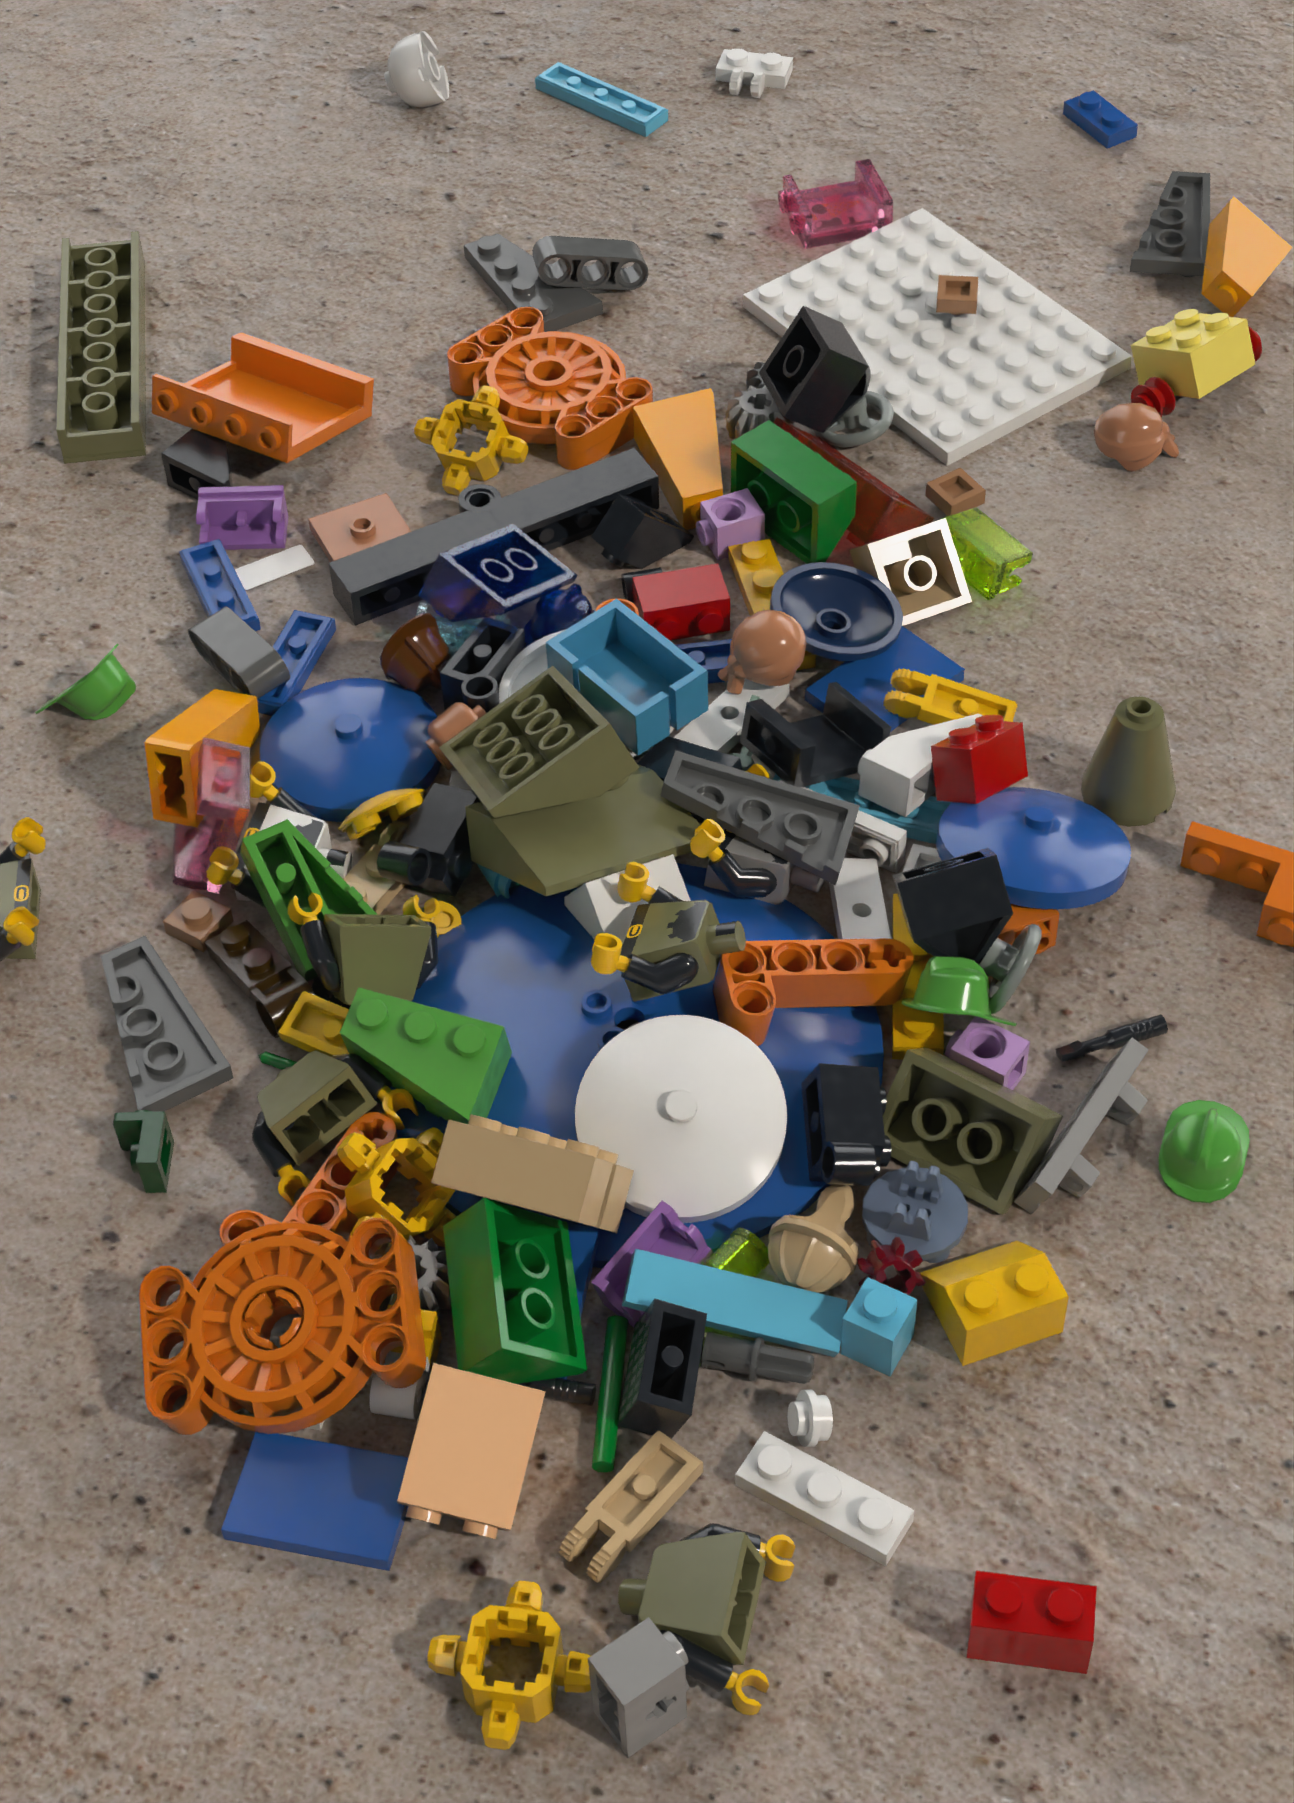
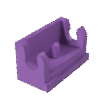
M283 485L199 488L196 511V524L201 525L199 544L220 539L225 550L285 548L289 517Z
M662 1200L591 1283L602 1303L617 1315L625 1317L628 1320V1324L634 1327L644 1311L624 1307L622 1302L631 1257L635 1249L704 1265L713 1252L707 1246L703 1235L693 1224L689 1228L679 1220L676 1211Z

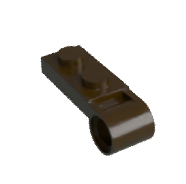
M248 920L228 927L221 934L205 941L210 958L254 1002L262 1022L275 1038L280 1037L278 1031L301 993L306 991L315 995L309 983Z

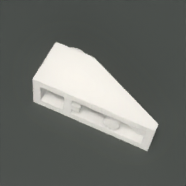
M975 714L887 737L875 748L867 750L862 756L858 765V774L861 775L858 795L899 815L908 816L936 792L931 746L948 738L949 732L952 730L968 728L974 725L975 719L983 715Z

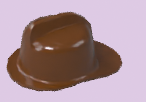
M422 613L408 620L390 637L381 653L380 665L387 680L393 679L409 691L416 693L424 690L429 685L441 690L440 672L453 656L439 633L436 619L430 613Z

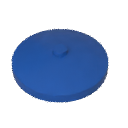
M349 678L326 682L297 694L273 714L266 724L260 740V760L268 763L274 769L276 778L272 785L276 789L282 787L297 802L321 820L343 822L360 804L384 792L408 788L427 790L436 778L442 765L425 743L430 738L428 735V725L437 718V715L421 696L392 682L370 678Z
M1007 787L978 804L952 802L942 813L936 839V848L941 861L985 848L991 849L997 855L1010 904L1038 909H1072L1092 905L1110 897L1123 885L1131 859V847L1128 838L1110 817L1093 806L1075 798L1035 788Z

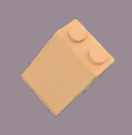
M433 1363L397 1500L398 1504L408 1506L405 1517L436 1525L440 1524L442 1515L464 1520L462 1531L491 1539H496L498 1529L510 1531L546 1391Z

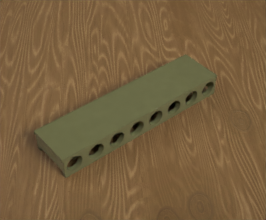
M139 231L131 232V240L72 246L70 238H62L56 431L64 464L146 456L145 260Z

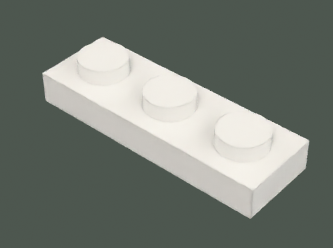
M765 1431L735 1474V1486L884 1566L888 1564L914 1520V1510Z

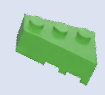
M288 819L242 839L240 855L297 972L307 982L318 977L306 953L300 933L302 925L293 922L288 915L287 907L292 898L296 895L300 908L305 912H312L308 897L311 893L320 895L323 900V907L317 915V919L323 922L324 914H378L363 900V896L353 886L350 887L330 866L331 863Z
M360 987L357 989L340 1031L348 1052L357 1054L377 1069L392 1083L394 1088L409 1091L413 1098L425 1105L426 1110L438 1118L441 1116L447 1121L453 1120L468 1124L471 1114L484 1118L488 1117L512 1054L504 1026Z

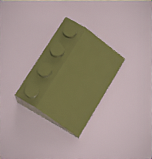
M554 666L548 668L439 747L493 818L600 797L607 791L620 788L627 782L630 774L639 768L611 724Z
M637 764L639 768L630 774L629 779L624 785L616 790L607 791L600 797L493 818L482 802L465 806L471 860L544 896L576 888L584 883L623 871L629 862L644 864L672 854L676 857L692 852L690 842L695 836V829L700 826V823L688 810L661 797L664 782L654 770Z

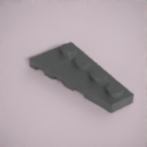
M1172 171L1160 196L1157 210H1154L1152 213L1147 231H1144L1140 239L1139 248L1131 258L1130 272L1174 274L1184 277L1204 275L1210 224V173Z
M498 233L481 237L477 241L464 245L466 260L510 311L519 307H534L542 312L544 332L557 331L603 314L602 301L583 288L552 286L543 282L538 274L533 256Z
M679 751L674 753L661 792V797L704 819H711L717 822L722 828L835 886L860 805Z
M146 936L101 955L138 1110L166 1111L233 1079L229 1062Z

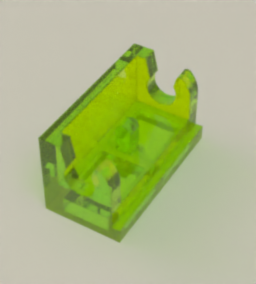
M977 507L944 517L950 530L965 581L987 600L995 598L996 594L1010 590L1022 582L1018 575L1010 576V574L1016 568H1022L1029 564L1033 552Z

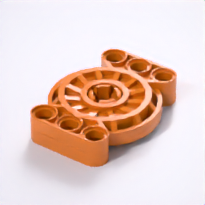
M519 307L457 342L447 352L450 386L455 394L474 396L476 391L483 385L497 389L500 396L498 412L509 435L521 438L526 443L556 444L558 464L568 470H576L595 463L634 438L633 407L653 402L651 383L639 377L626 378L624 364L618 354L606 344L592 337L573 332H544L543 314L534 307Z
M370 1218L363 1221L354 1230L349 1242L342 1236L320 1225L297 1221L267 1224L244 1232L221 1247L201 1267L193 1281L173 1266H160L151 1270L144 1277L140 1285L139 1300L146 1405L154 1417L181 1435H192L201 1431L209 1423L213 1413L244 1430L265 1434L296 1432L319 1424L344 1408L365 1386L372 1372L388 1386L406 1388L421 1378L426 1367L415 1254L410 1243L395 1226L383 1218ZM312 1240L321 1241V1242H326V1243L320 1245V1244H318V1243H316V1242H314V1241H312ZM391 1243L389 1251L384 1256L374 1259V1255L381 1245ZM180 1290L178 1298L172 1304L166 1306L168 1298L174 1292ZM397 1294L395 1303L389 1309L379 1311L382 1301L387 1296ZM288 1314H299L301 1317L293 1318L289 1329L282 1336H279L282 1347L278 1348L270 1341L271 1330L274 1324L281 1317ZM184 1341L181 1351L175 1357L169 1359L172 1348ZM403 1346L400 1358L390 1365H384L387 1354L392 1349ZM187 1393L184 1405L179 1410L172 1412L176 1400ZM244 1408L253 1413L254 1417L237 1414L235 1411Z

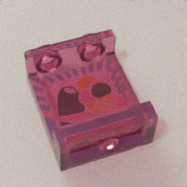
M870 159L855 161V181L799 190L791 174L783 176V190L778 192L779 207L783 214L787 213L791 232L793 235H798L805 249L857 240L892 223L893 199Z
M203 737L198 751L197 814L205 815V818L198 827L174 823L172 882L175 885L194 890L220 893L222 885L212 884L207 878L206 871L211 865L209 858L217 847H228L235 852L250 811V747Z

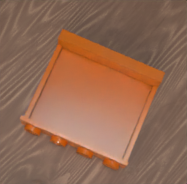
M240 332L231 337L230 361L186 383H181L159 374L152 375V414L289 463L371 417L374 378Z

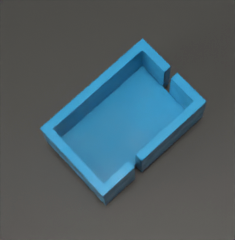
M617 598L545 642L548 668L554 666L611 724L623 744L637 756L670 735V726L679 730L709 710L708 671Z

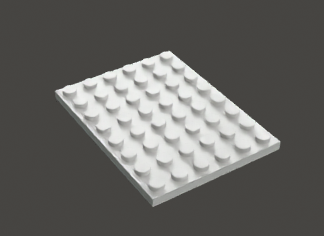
M923 208L743 294V307L781 337H783L802 306L842 322L870 367L871 378L867 391L878 393L889 400L894 411L892 424L946 466L1118 376L1131 367L1132 355ZM939 275L978 277L976 314L953 315L936 312ZM868 404L879 414H881V410L877 406Z

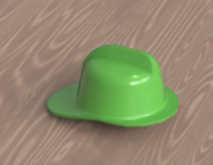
M117 643L90 673L52 698L35 713H40L55 702H58L84 719H103L117 712L136 690L134 680L113 655V651L119 644Z
M934 956L930 958L921 973L914 998H905L901 1001V1004L917 1010L944 1014L973 1015L1011 1026L1017 1025L1015 1022L991 1015L989 1007V979L980 965L974 960L964 957Z
M1196 1100L1184 1103L1173 1110L1167 1121L1159 1152L1158 1170L1164 1183L1176 1195L1191 1202L1210 1203L1227 1197L1237 1188L1243 1175L1250 1143L1249 1129L1245 1121L1233 1109L1215 1101Z

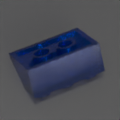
M511 524L440 553L419 596L430 604L438 615L447 618L451 622L503 615L573 583L578 575L517 526Z

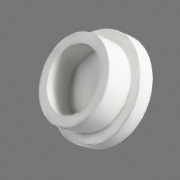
M801 1390L797 1395L796 1401L791 1402L788 1407L787 1420L789 1431L792 1436H797L803 1447H815L818 1441H827L832 1433L833 1414L830 1401L826 1395H816L813 1390Z

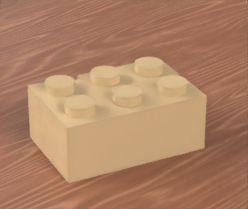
M471 1114L468 1124L448 1120L431 1183L617 1233L634 1170L617 1165L618 1154L599 1149V1147L570 1139L565 1141L551 1137L546 1133L523 1127L507 1126L501 1122Z

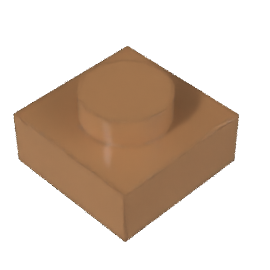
M939 275L936 312L953 315L976 314L978 277Z
M962 468L953 470L926 483L925 496L950 519L985 503L986 490Z
M193 890L163 920L166 934L204 953L207 950L205 941L221 934L234 920L231 908Z

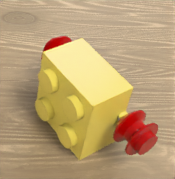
M1196 309L1178 312L1174 315V320L1163 326L1148 330L1145 337L1131 344L1139 385L1131 392V403H1143L1153 407L1162 417V415L1166 416L1174 411L1175 395L1196 399L1202 398L1256 365L1255 361L1262 354L1260 336L1248 326L1247 319L1229 317L1227 313L1203 314L1199 313Z

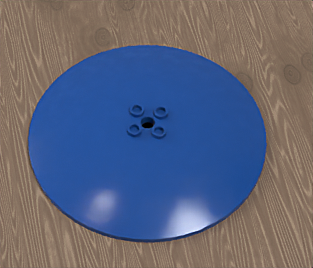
M677 863L690 900H707L712 903L720 924L740 921L744 928L746 941L835 939L811 916L786 899L781 904L775 905L754 898L735 897L728 891L704 886L707 868ZM519 884L509 888L511 897L506 899L502 894L498 897L496 895L492 896L461 916V925L453 928L446 934L439 935L437 938L438 964L421 988L415 991L412 1002L504 1026L512 1054L487 1118L507 1126L523 1127L546 1133L551 1137L565 1141L568 1139L577 1141L575 1106L580 1083L585 1071L597 1053L611 1039L624 1031L617 1027V1025L625 1020L643 1022L669 1015L700 1016L720 1022L713 994L716 973L714 979L707 984L640 1001H633L625 979L621 977V971L616 969L612 974H600L592 967L591 957L594 939L564 904V897L579 887L544 896ZM876 1006L775 1008L767 1037L758 1047L773 1065L785 1094L787 1125L782 1153L766 1183L744 1204L731 1212L713 1219L683 1223L688 1228L693 1224L701 1232L707 1246L713 1252L710 1257L718 1256L750 1244L769 1234L772 1225L782 1216H798L818 1200L825 1188L833 1185L821 1181H809L801 1083L819 1063L878 1067L879 1081L882 1087L884 1052L882 1029ZM415 1098L413 1100L418 1109V1116L408 1108H402L396 1112L405 1127L403 1130H397L398 1139L416 1138L420 1133L432 1127L439 1129L445 1134L448 1121L441 1116L438 1118L426 1110L425 1105ZM455 1190L445 1207L458 1216L483 1197ZM624 1207L617 1233L599 1229L600 1239L593 1267L604 1268L647 1217L636 1214ZM528 1210V1211L535 1212V1213H538V1214H541V1215H545V1216L552 1217V1218H555V1219H558V1220H562V1221H565V1222L570 1223V1224L588 1226V1225H584V1224H581V1223H577V1222L569 1221V1220H566V1219L554 1217V1216H551V1215L539 1213V1212H536V1211Z

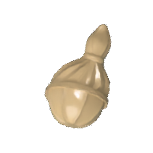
M833 1184L825 1188L818 1198L817 1209L812 1215H784L772 1225L768 1236V1258L771 1268L783 1285L821 1294L837 1287L848 1276L854 1274L859 1250L856 1242L844 1230L845 1222L854 1210L853 1192L850 1185Z

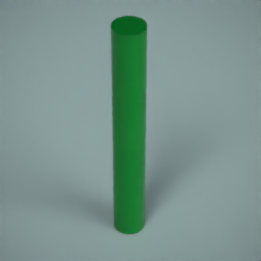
M619 1315L608 1317L606 1323L592 1456V1469L601 1473L613 1471L615 1464L617 1424L620 1413L628 1320Z

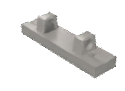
M1131 1038L1109 1060L1014 1202L1029 1214H1032L1043 1201H1046L1054 1193L1058 1185L1077 1198H1080L1091 1188L1100 1172L1080 1152L1106 1113L1124 1125H1128L1139 1115L1148 1100L1128 1082L1148 1052L1147 1048L1134 1038Z

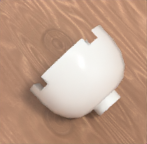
M425 31L409 35L396 43L388 58L389 71L384 73L386 84L391 93L396 92L405 103L420 108L440 104L449 98V83L444 65L438 67L434 56L439 54V51L432 38Z

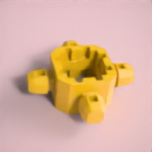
M483 385L476 391L471 402L457 399L445 405L440 419L424 417L418 419L414 428L416 438L434 447L445 469L442 486L448 494L459 496L467 488L471 479L485 482L496 476L502 461L518 464L526 459L528 454L527 443L521 438L509 435L498 412L500 396L494 387ZM472 424H475L477 430L489 432L485 440L487 448L481 447L479 453L472 451L471 456L468 457L465 451L454 449L457 442L455 434H462L464 428L470 430Z
M432 1127L420 1133L416 1138L395 1139L379 1148H376V1144L364 1135L355 1132L349 1134L337 1148L340 1160L351 1172L357 1170V1173L345 1188L347 1209L359 1218L351 1232V1236L363 1221L370 1218H383L390 1221L406 1240L410 1235L415 1237L424 1233V1236L428 1239L432 1238L437 1246L445 1247L443 1225L454 1219L455 1216L448 1209L443 1210L455 1190L431 1183L444 1134L439 1129ZM395 1161L399 1163L396 1169L408 1180L414 1177L418 1180L414 1188L420 1193L416 1198L419 1205L411 1210L405 1220L400 1218L404 1212L392 1201L386 1204L381 1201L385 1192L379 1188L383 1182L380 1177L388 1171Z
M522 1580L515 1582L509 1590L505 1607L488 1605L473 1615L467 1642L462 1641L460 1635H439L433 1637L430 1641L427 1655L428 1667L436 1673L456 1677L457 1673L460 1672L465 1700L476 1715L483 1716L481 1726L482 1737L485 1746L489 1748L509 1749L516 1741L520 1721L537 1723L553 1712L558 1686H564L565 1692L586 1693L591 1691L588 1664L590 1655L571 1650L568 1655H564L561 1628L549 1612H542V1592L539 1584ZM502 1638H509L511 1645L529 1648L531 1642H539V1650L544 1652L540 1674L536 1675L535 1683L525 1682L524 1690L515 1689L514 1683L497 1680L494 1681V1686L486 1685L485 1676H482L485 1655L490 1653L491 1645L501 1646Z

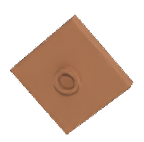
M387 493L308 518L310 530L329 562L412 532Z

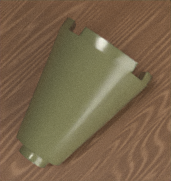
M1130 697L1118 704L1082 777L1081 793L1084 803L1100 810L1117 825L1130 827L1148 825L1155 822L1157 815L1165 810L1167 813L1172 808L1176 794L1164 711L1157 702L1146 697Z

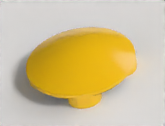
M408 788L390 790L360 804L346 817L338 827V830L343 833L346 832L350 841L376 830L375 826L381 824V819L386 816H390L392 822L393 820L399 821L418 811L417 808L424 801L422 797L425 790Z

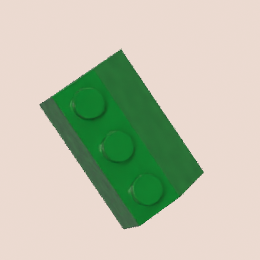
M770 420L731 441V493L748 488L765 514V533L806 564L826 562L855 517L857 481Z
M482 1198L443 1225L458 1369L514 1384L579 1375L585 1372L587 1364L568 1223L488 1198Z

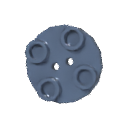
M910 1161L907 1167L887 1172L874 1181L864 1196L862 1223L867 1232L866 1239L870 1246L872 1240L877 1241L879 1245H891L892 1240L897 1236L900 1237L905 1245L904 1255L910 1251L917 1250L923 1261L929 1263L943 1262L948 1258L950 1250L959 1244L967 1229L968 1204L961 1189L947 1176L940 1174L938 1167L930 1166L929 1169L919 1168L917 1162Z

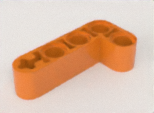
M888 938L746 941L744 951L721 954L713 984V994L719 1021L736 1029L759 1046L767 1037L775 1008L886 1006L894 1004L900 1000L914 962L913 953L904 943Z
M370 1112L364 1114L351 1124L282 1222L297 1221L314 1225L325 1223L320 1226L342 1236L349 1242L351 1232L359 1218L347 1209L345 1188L355 1176L357 1170L350 1171L340 1160L337 1148L349 1134L354 1132L364 1135L376 1144V1148L398 1139L396 1124L393 1119L384 1113ZM397 1161L393 1162L388 1171L380 1177L383 1182L379 1188L383 1191L398 1171L396 1169L399 1165ZM252 1210L236 1211L224 1219L220 1226L222 1247L244 1232L267 1224L282 1222ZM312 1240V1241H314V1242H316V1243H318V1244H320V1245L326 1243V1242H321V1241Z

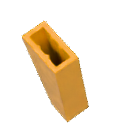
M711 388L633 407L634 439L646 462L659 476V486L678 522L686 530L696 528V522L701 520L700 502L723 496L714 393Z
M214 689L146 739L144 744L154 820L191 827L199 826L260 735L257 696Z

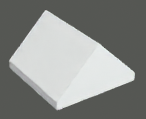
M673 854L642 864L649 871L648 886L655 890L660 886L683 901H691ZM625 870L584 883L564 897V904L593 939L599 933H608L618 937L623 945L637 906L648 904L643 899L638 902H627L620 898L617 885L620 874H624Z

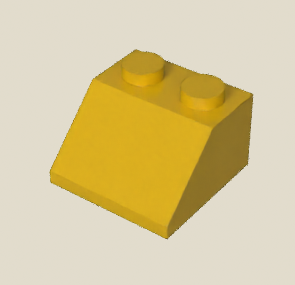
M1020 1241L1007 1243L919 1272L926 1282L922 1288L962 1366L1063 1332L1069 1296L1046 1254Z

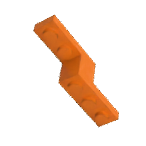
M1192 821L1186 833L1180 866L1201 874L1239 884L1249 889L1268 893L1263 903L1256 936L1294 948V852Z

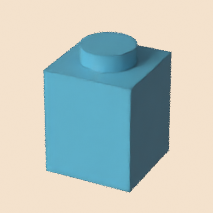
M867 1277L842 1319L841 1354L885 1375L891 1376L914 1336L917 1299Z

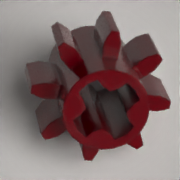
M896 1236L892 1240L891 1245H879L877 1241L872 1240L871 1247L873 1250L869 1253L867 1259H857L859 1269L868 1274L869 1276L867 1277L907 1295L913 1291L915 1286H925L926 1282L921 1274L913 1270V1268L923 1262L922 1257L917 1250L910 1251L904 1255L905 1245L900 1237ZM894 1265L897 1275L888 1279L884 1270L888 1266ZM867 1277L861 1279V1281L858 1283L860 1288L862 1287Z

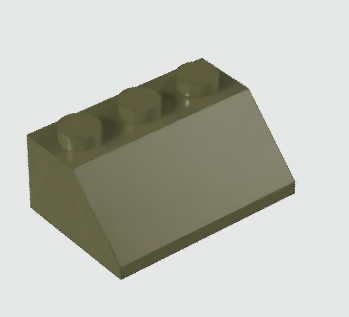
M930 1048L907 1050L886 1097L887 1103L883 1122L885 1135L891 1141V1157L906 1165L910 1161H915L919 1164V1168L929 1169L930 1166L938 1167L940 1174L947 1176L957 1185L963 1195L1004 1215L1046 1155L1063 1116Z

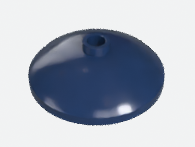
M818 562L792 568L777 580L770 598V610L782 611L792 616L801 625L806 636L805 651L830 660L857 661L877 656L888 650L896 642L903 624V612L900 603L884 583L862 570L838 563Z

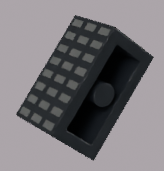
M659 1299L652 1301L634 1325L617 1426L649 1435H654L657 1431H661L672 1439L691 1417L707 1313Z

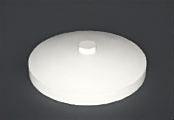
M669 1015L656 1017L622 1031L611 1039L591 1061L582 1078L576 1098L575 1128L577 1141L618 1154L616 1164L634 1170L624 1207L644 1217H648L662 1200L676 1211L682 1223L706 1221L731 1212L753 1197L766 1183L778 1163L786 1135L787 1106L781 1081L767 1056L748 1037L736 1029L713 1019L700 1016Z

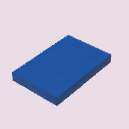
M902 626L896 642L888 650L871 658L845 661L805 689V701L823 713L829 683L837 682L891 726L892 731L909 719L888 712L885 706H883L885 695L891 692V690L896 691L892 684H890L895 670L904 668L928 676L934 674L960 683L964 680L965 669Z
M255 1432L221 1528L223 1538L245 1544L390 1571L408 1506L397 1503L408 1457L278 1433L265 1434Z

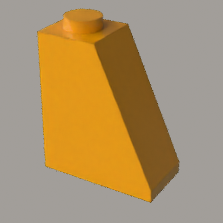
M1234 196L1209 224L1201 294L1221 312L1227 313L1229 317H1234L1293 248Z

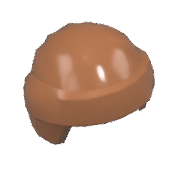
M1143 403L1118 404L1102 413L1095 423L1094 436L1097 447L1107 457L1116 459L1127 471H1138L1148 466L1161 454L1162 450L1174 458L1179 454L1178 446L1174 442L1175 436L1170 433L1167 423L1162 421L1160 414L1155 408Z
M763 610L745 618L734 631L728 665L718 672V677L721 680L728 681V692L741 694L745 679L768 686L788 684L804 660L806 650L804 630L792 616L782 611Z

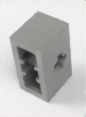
M649 1617L588 1658L593 1712L627 1758L687 1717L686 1691L689 1690L685 1672V1665L688 1663L687 1654L678 1639L670 1631L662 1634Z

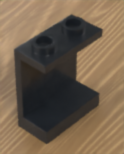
M832 682L828 685L823 715L789 722L763 699L747 702L740 743L787 784L804 787L858 773V765L864 753L869 749L875 748L889 737L891 726L840 684Z

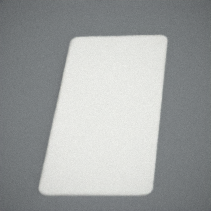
M297 545L237 568L235 571L244 589L249 590L311 566L315 562L302 545Z

